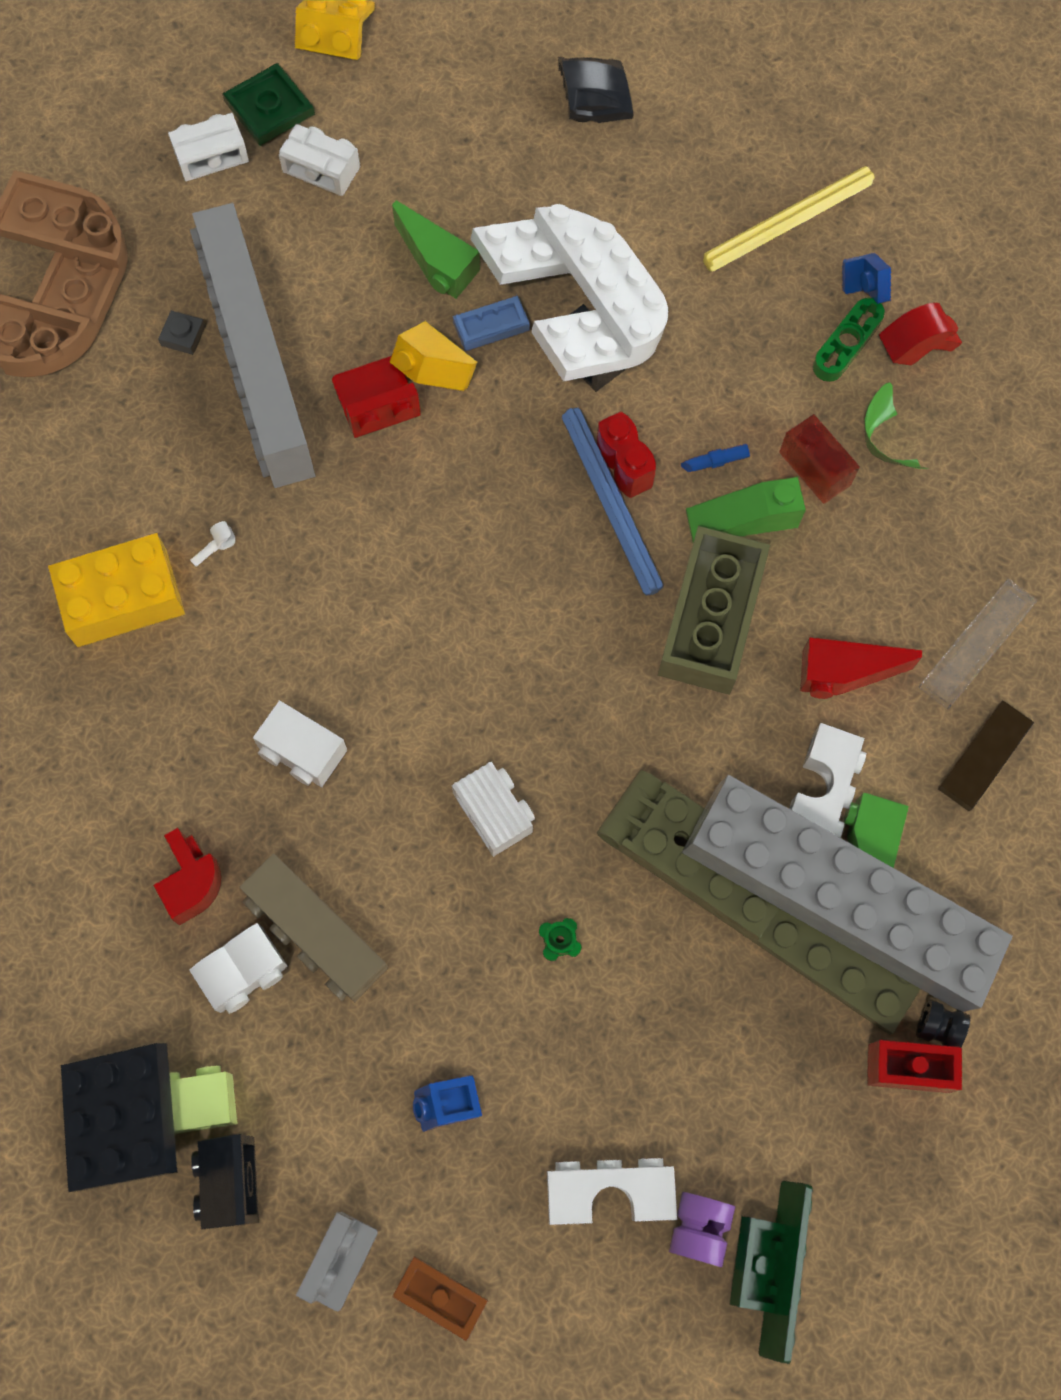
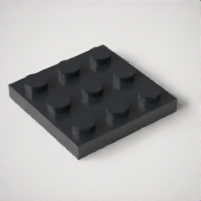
M167 1043L149 1044L61 1065L68 1192L84 1191L178 1173Z

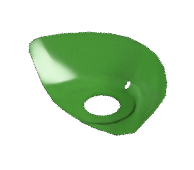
M891 382L884 384L874 395L865 416V441L868 450L873 456L884 462L917 469H929L921 467L918 459H890L871 442L870 437L875 428L897 415L893 405Z

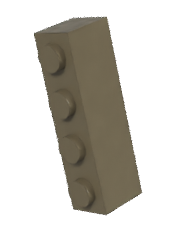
M274 853L239 886L247 896L242 903L257 918L265 913L274 922L269 928L270 931L284 945H287L292 940L302 950L297 957L313 973L320 968L330 978L325 985L341 1001L348 996L355 1003L387 971V964Z

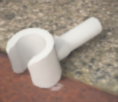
M225 521L216 523L211 527L210 532L214 540L208 543L204 549L190 560L196 567L218 549L225 550L235 544V535Z

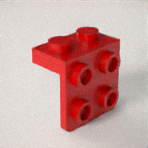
M392 356L336 374L332 378L333 387L354 438L421 416L419 396L414 383L408 384L405 374L390 363Z

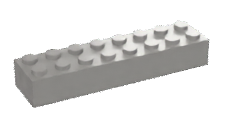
M234 203L192 213L196 228L190 229V233L199 257V264L206 281L209 298L216 315V322L223 339L226 356L233 373V380L243 407V414L250 431L252 445L263 478L270 476L274 488L316 477Z
M730 775L726 776L716 786L682 851L688 857L962 1012L982 1008L1013 937Z

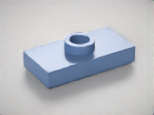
M518 296L453 316V324L464 351L530 330V323Z

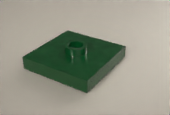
M278 62L222 93L226 105L259 146L315 115L314 106Z

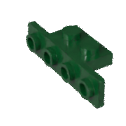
M783 1180L780 1185L776 1223L751 1217H741L729 1305L763 1311L759 1356L776 1362L790 1364L792 1350L795 1345V1326L798 1303L801 1298L800 1286L803 1262L807 1251L806 1238L809 1215L812 1210L811 1198L813 1187L810 1184Z

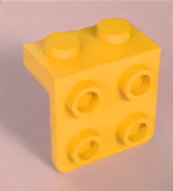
M303 0L296 7L295 48L358 60L361 56L362 25L375 10V2L369 0Z

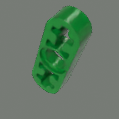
M863 298L854 305L816 354L813 362V372L819 379L832 382L843 375L880 327L885 315V310L881 303L877 304L873 298ZM867 312L872 313L873 317H869L863 327L860 326L859 322L862 315L867 314ZM842 334H851L857 339L858 344L846 346L840 341L839 337ZM836 352L839 356L835 365L829 368L825 367L824 363L829 362Z

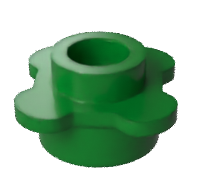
M565 918L562 922H555L553 924L545 922L540 926L539 935L544 939L545 944L543 956L548 961H556L558 957L564 955L576 957L580 954L582 946L576 939L575 931L577 924L573 919ZM558 936H562L564 938V941L562 943H558L556 941V938Z

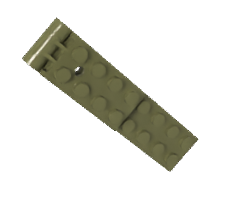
M640 770L597 831V835L603 841L634 860L889 1035L893 1034L920 991V988L683 854L682 851L685 846H678L674 842V837L681 836L687 843L705 808L666 782L662 783L652 774Z

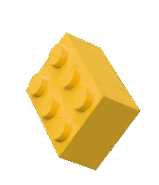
M158 533L48 565L65 632L77 647L185 614L169 556Z

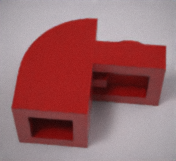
M928 303L916 307L897 318L878 334L892 362L904 365H914L933 349L953 351L962 344L957 334L958 326L956 322L945 314L940 303Z
M176 828L165 834L164 837L182 869L153 886L170 918L180 926L205 911L214 902L221 886V870L217 860L211 853L198 859V857L204 854L194 836L186 837L179 828Z

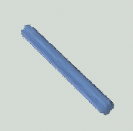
M570 408L562 415L564 425L643 594L646 596L654 595L663 588V582L581 409Z

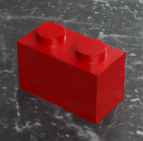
M886 1040L875 1041L868 1044L867 1086L940 1093L962 1090V1047Z

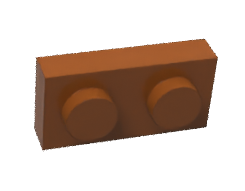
M416 1256L412 1259L392 1296L465 1341L468 1340L488 1302V1299Z

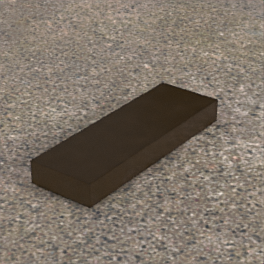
M1002 700L938 787V790L970 812L1034 722Z

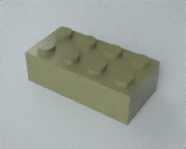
M698 526L658 676L730 695L737 679L770 544Z

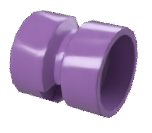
M682 1192L677 1216L682 1220V1224L673 1230L669 1252L723 1267L728 1244L723 1239V1233L731 1230L735 1206Z

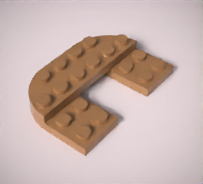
M14 170L0 198V236L55 251L32 303L0 294V367H2L6 375L36 377L51 374L69 366L80 358L92 345L124 276L128 262V250L125 237L111 208L100 197L79 187Z

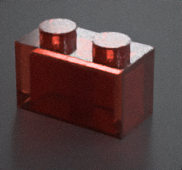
M815 414L786 432L779 451L823 504L850 487L860 468L857 462Z

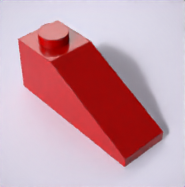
M809 637L803 648L800 691L810 692L812 697L819 699H828L833 697V695L838 696L913 670L922 658V650Z

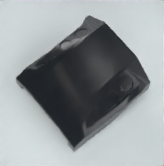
M562 56L558 57V69L563 77V88L566 91L565 98L568 100L569 119L582 123L590 120L604 123L633 119L631 95L621 61L592 57L568 59Z

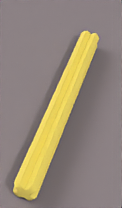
M864 166L705 252L703 258L704 265L709 271H715L871 186L874 180L873 172L870 171L869 167Z

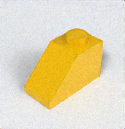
M426 321L398 335L390 360L392 365L415 383L460 391L468 388L477 365L476 360Z

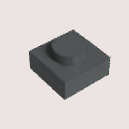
M171 310L158 338L160 345L194 355L206 327L204 320Z

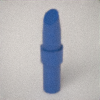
M747 444L724 450L716 449L709 451L708 454L696 456L682 462L681 467L687 472L710 467L713 469L724 466L729 462L749 458L750 452Z

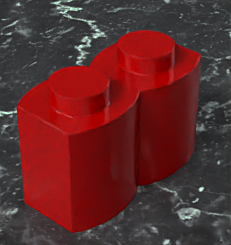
M620 411L599 421L596 443L607 466L613 469L614 480L620 491L627 497L632 498L651 489L656 472L655 458L651 450L638 440V431L631 418Z

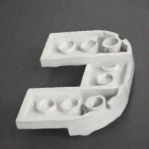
M554 204L551 207L536 208L534 219L473 228L471 241L500 285L571 273L596 309L537 320L533 323L531 333L563 381L631 368L643 363L654 354L668 320L667 302L658 285L626 241L616 232L612 224L602 222L588 214L568 209L564 205Z

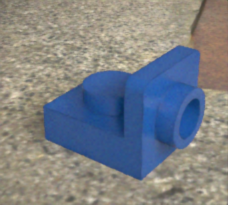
M876 253L845 259L842 262V289L846 294L864 291L877 304L891 301V267Z
M473 1075L431 1083L414 1091L413 1112L416 1120L420 1122L423 1132L482 1116Z

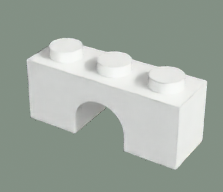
M820 723L813 734L803 768L812 770L822 776L827 787L826 795L814 798L797 793L791 801L789 809L834 835L841 837L844 822L839 821L842 809H848L854 797L856 787L850 786L853 774H859L864 765L867 753L861 751L865 738Z
M663 1158L638 1159L639 1168H622V1160L597 1161V1169L580 1170L579 1161L555 1162L556 1171H547L549 1225L592 1223L593 1200L596 1194L606 1187H616L627 1195L631 1204L632 1221L677 1220L674 1166L664 1167Z

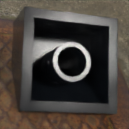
M235 1134L197 1141L198 1151H193L191 1158L193 1176L199 1177V1194L194 1195L193 1213L195 1221H201V1230L259 1223L255 1138L244 1134Z

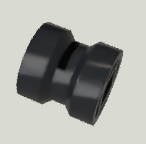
M930 999L921 1013L916 1036L928 1042L932 1040L939 1041L943 1046L962 1047L968 1034L971 1016L959 1010L954 1012L948 1011L942 1003Z

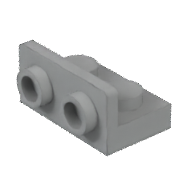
M337 1212L296 1296L311 1304L318 1301L335 1311H340L377 1237L378 1231L343 1212Z

